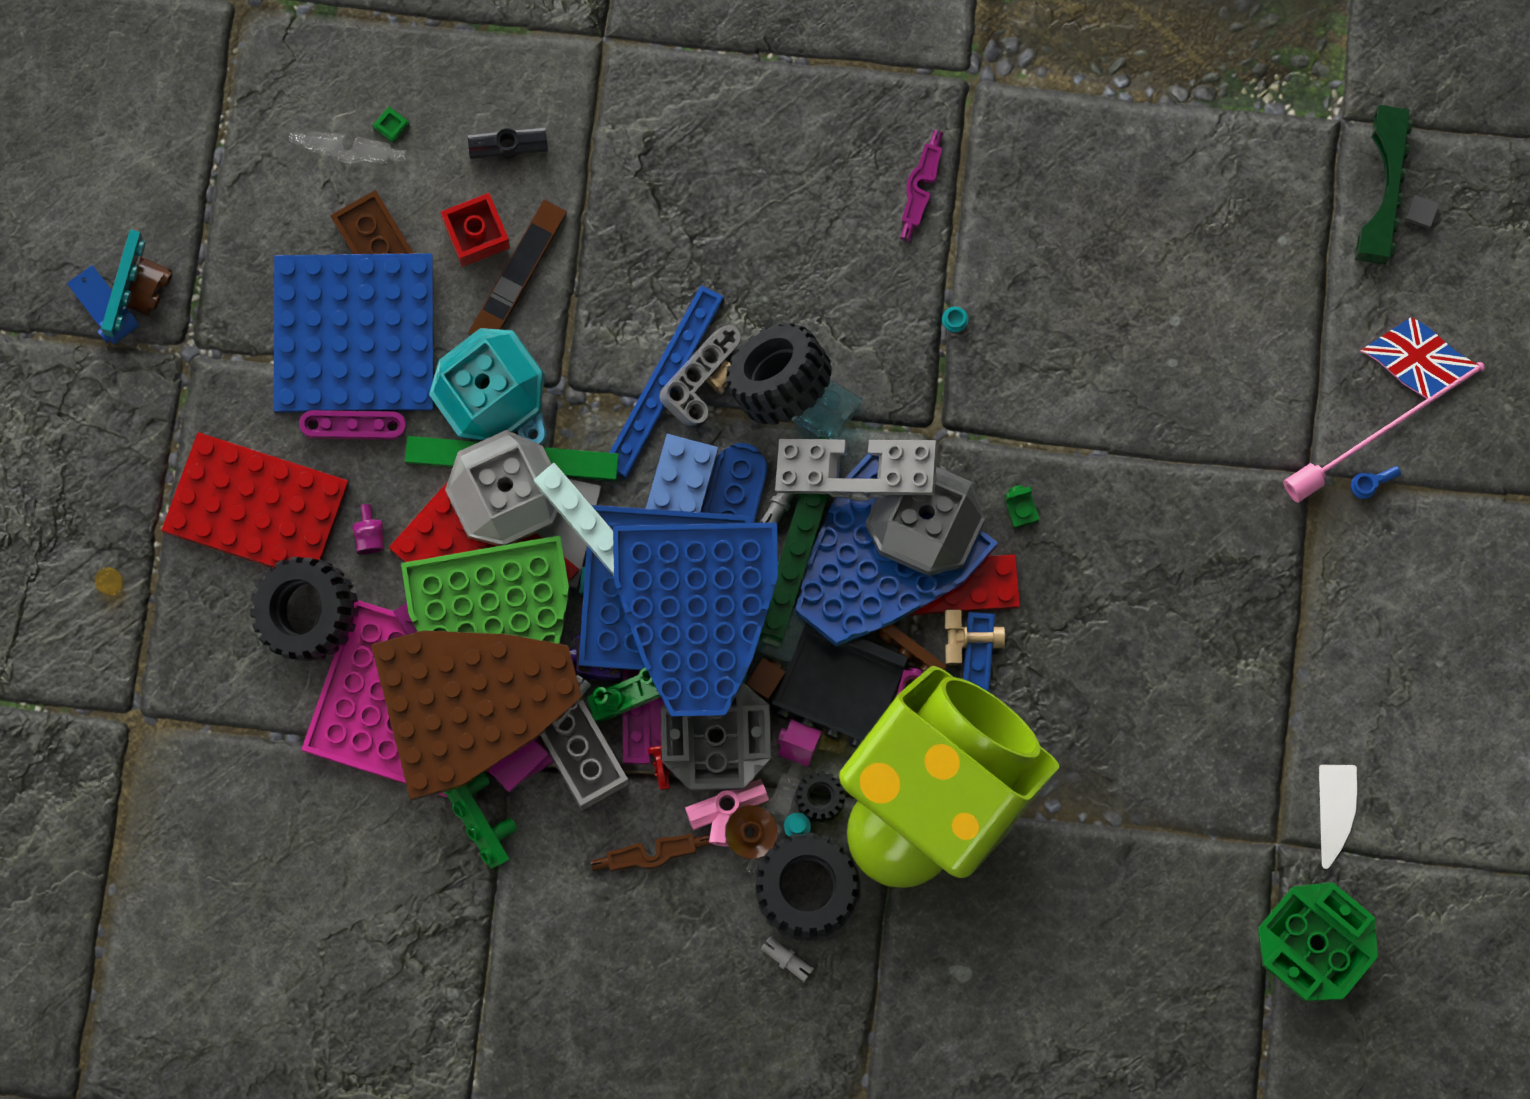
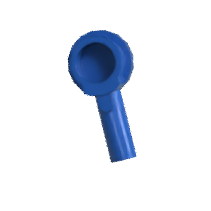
M1395 466L1377 475L1372 473L1357 474L1351 481V491L1359 499H1368L1375 494L1378 485L1400 476L1401 471L1398 466Z

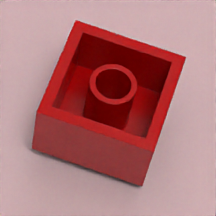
M490 193L440 211L443 225L461 268L510 249L509 238Z

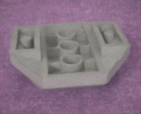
M505 430L457 453L445 491L468 539L502 546L514 544L553 526L558 511L536 487L533 481L551 465L541 444ZM501 483H509L512 485V489L508 492H502L498 489V486Z

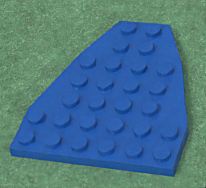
M868 453L846 478L877 479L879 456H870ZM835 497L809 555L795 614L835 646L841 645L892 625L963 585L996 549L998 542L981 530L963 568L928 576L879 555L865 526L877 497L867 501ZM929 513L920 514V517L926 520L933 518Z
M777 522L613 526L614 582L643 664L650 674L672 717L727 715L753 660L778 580Z

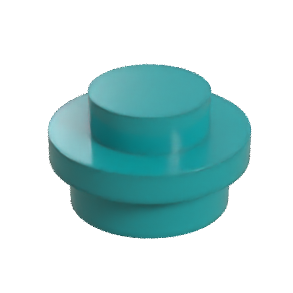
M950 307L943 313L942 324L949 332H961L968 324V315L960 307Z
M793 813L784 822V831L789 838L790 835L794 834L799 836L806 835L811 829L810 820L802 813Z

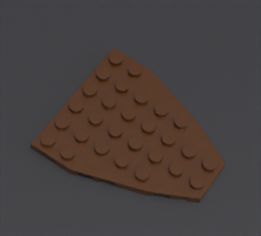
M427 630L371 644L411 801L466 786L473 778L484 771H489L499 761L506 757L509 758L535 741L554 721H558L569 708L574 707L582 700L568 645L510 634Z

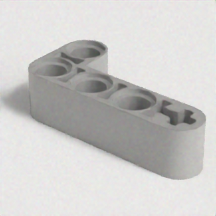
M732 325L723 326L713 332L660 391L661 403L685 426H695L706 420L708 416V407L694 392L739 344L740 332ZM726 334L728 336L727 343L719 347L717 344L725 338L724 335ZM705 351H708L712 354V364L708 363L705 360ZM688 370H692L696 374L695 382H691L687 378ZM671 388L679 393L678 401L670 397ZM690 407H694L697 410V419L690 417Z

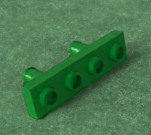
M645 667L641 669L639 675L607 689L598 687L593 692V695L588 696L587 699L594 721L601 723L661 696Z
M483 772L473 778L466 786L443 793L452 802V809L456 816L461 818L465 824L467 835L472 841H475L480 849L482 860L492 869L509 860L500 842L515 833L517 826L511 818L505 819L492 828L488 824L472 797L473 794L490 783L488 777Z

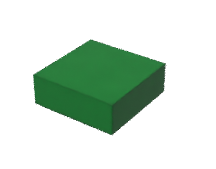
M389 106L372 126L386 139L394 143L410 123Z

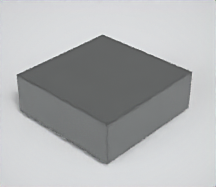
M1414 195L1405 221L1430 229L1439 203Z

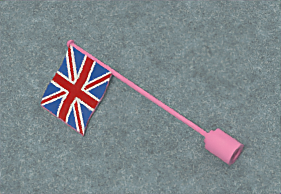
M1410 317L1361 349L1360 352L1378 361L1402 384L1423 396L1426 400L1323 468L1310 463L1285 479L1283 484L1287 493L1295 502L1299 503L1325 486L1326 471L1478 371L1483 372L1485 365L1481 362L1474 363L1458 353L1431 328Z

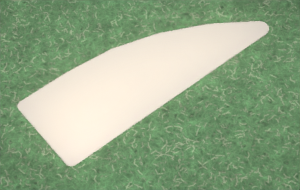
M1355 765L1319 766L1322 867L1324 869H1328L1338 856L1351 831L1357 801V767Z

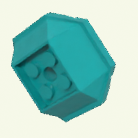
M480 328L439 359L429 395L459 437L483 441L505 430L515 433L542 412L541 400L545 373L516 332L513 330ZM489 377L490 383L488 387L481 389V382Z

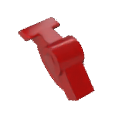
M662 745L648 748V754H654L655 757L653 765L655 776L658 778L659 789H670V770L662 763Z

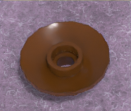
M746 805L738 808L729 816L725 825V838L728 846L735 854L746 859H757L765 856L769 849H773L777 840L778 828L775 819L768 810L760 806ZM747 827H750L753 830V835L751 837H747L745 835V829Z

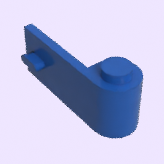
M93 265L67 282V285L100 327L97 332L106 344L109 341L113 345L139 327L138 322L126 306H124L121 314L124 316L121 331H116L115 338L104 336L101 327L112 290Z

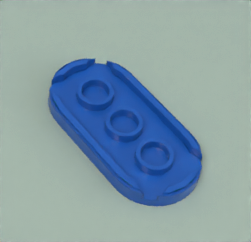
M736 443L719 453L710 480L703 513L751 516L750 523H755L767 477L766 460L756 447L747 443Z

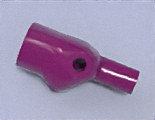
M363 504L360 506L362 521L353 525L356 553L366 555L384 551L383 523L381 520L372 519L370 504Z

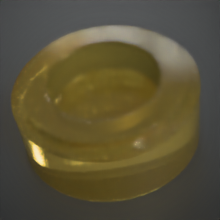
M105 567L97 572L95 585L102 594H116L122 587L123 580L116 569Z

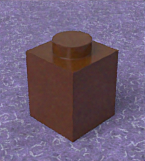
M762 658L746 685L765 702L769 703L784 679L785 671L782 670L783 666L771 658L769 661Z

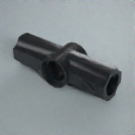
M546 127L525 130L504 128L495 133L468 135L470 159L496 156L510 159L517 154L548 151ZM507 139L515 142L511 147L501 145Z

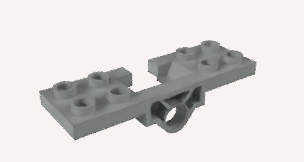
M779 439L775 485L777 493L830 494L832 497H843L856 501H867L875 497H884V495H935L938 442L936 440H869V455L879 456L877 479L839 478L841 455H847L848 442L846 440Z

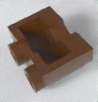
M140 257L139 264H136L138 266L137 278L135 282L131 281L129 291H131V298L127 307L148 316L151 309L155 310L160 302L161 296L157 295L160 288L169 285L173 274L171 273L172 270L144 257Z

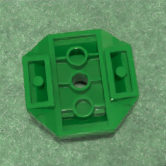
M1333 882L1293 886L1257 928L1262 966L1305 1002L1343 1000L1378 958L1375 917ZM1312 937H1317L1322 941V950L1317 951L1311 947L1310 939Z

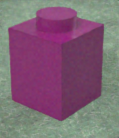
M791 720L788 729L782 728L777 743L781 745L778 755L808 767L822 731Z

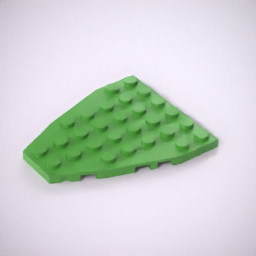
M560 535L401 563L408 613L418 632L427 630L510 634L552 643H561L570 589Z

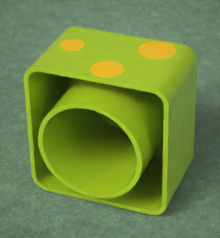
M931 666L897 695L839 773V780L844 790L858 800L850 813L847 826V842L851 855L859 868L868 877L889 887L907 888L921 885L934 878L942 869L954 877L966 878L1003 841L1059 769V764L1050 753L1040 746L1035 734L1022 718L1004 702L969 681L953 677L945 670Z

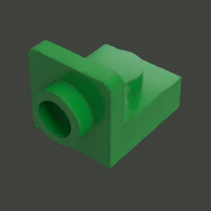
M1018 485L1008 490L1009 493L1005 494L1004 502L1013 529L1039 522L1040 519L1031 495V486L1024 488L1023 485Z

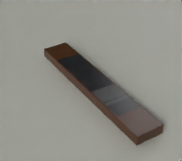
M546 200L542 201L471 326L468 335L471 336L480 328L499 330L503 328L566 217V210Z

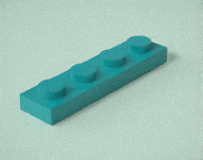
M131 229L129 231L101 327L104 336L115 338L116 331H121L124 316L121 314L123 307L129 305L131 291H129L131 281L135 282L137 278L138 256H143L146 245L139 231Z

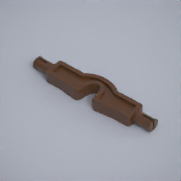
M691 833L675 837L658 838L655 840L656 855L653 857H649L646 854L643 843H636L621 849L608 851L607 857L590 860L592 870L595 871L609 867L610 871L613 872L636 866L642 869L658 868L672 858L696 853V848L712 845L709 843L710 834L694 838Z

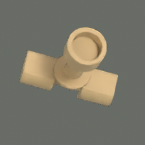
M945 610V631H948V644L945 645V665H961L962 648H967V643L992 642L993 648L1005 647L1004 627H993V632H967V627H962L961 610Z

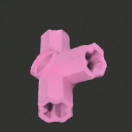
M759 779L751 782L743 790L722 791L717 796L685 807V811L693 830L712 823L709 843L727 847L725 825L729 816L740 807L746 805L758 806L769 802V798L764 784ZM731 799L735 806L733 809L725 811L719 806L721 800Z

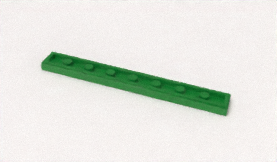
M407 436L405 464L453 468L457 453L479 442ZM543 447L551 464L555 463L566 477L605 481L617 480L618 453Z

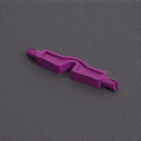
M933 130L930 143H926L918 167L911 172L907 181L906 196L908 201L901 220L904 227L900 239L903 241L907 231L906 241H911L914 227H919L923 212L930 199V193L920 189L917 184L920 182L933 184L935 182L938 163L942 153V148L939 146L944 135L943 132L939 131L938 138L935 140L938 130Z

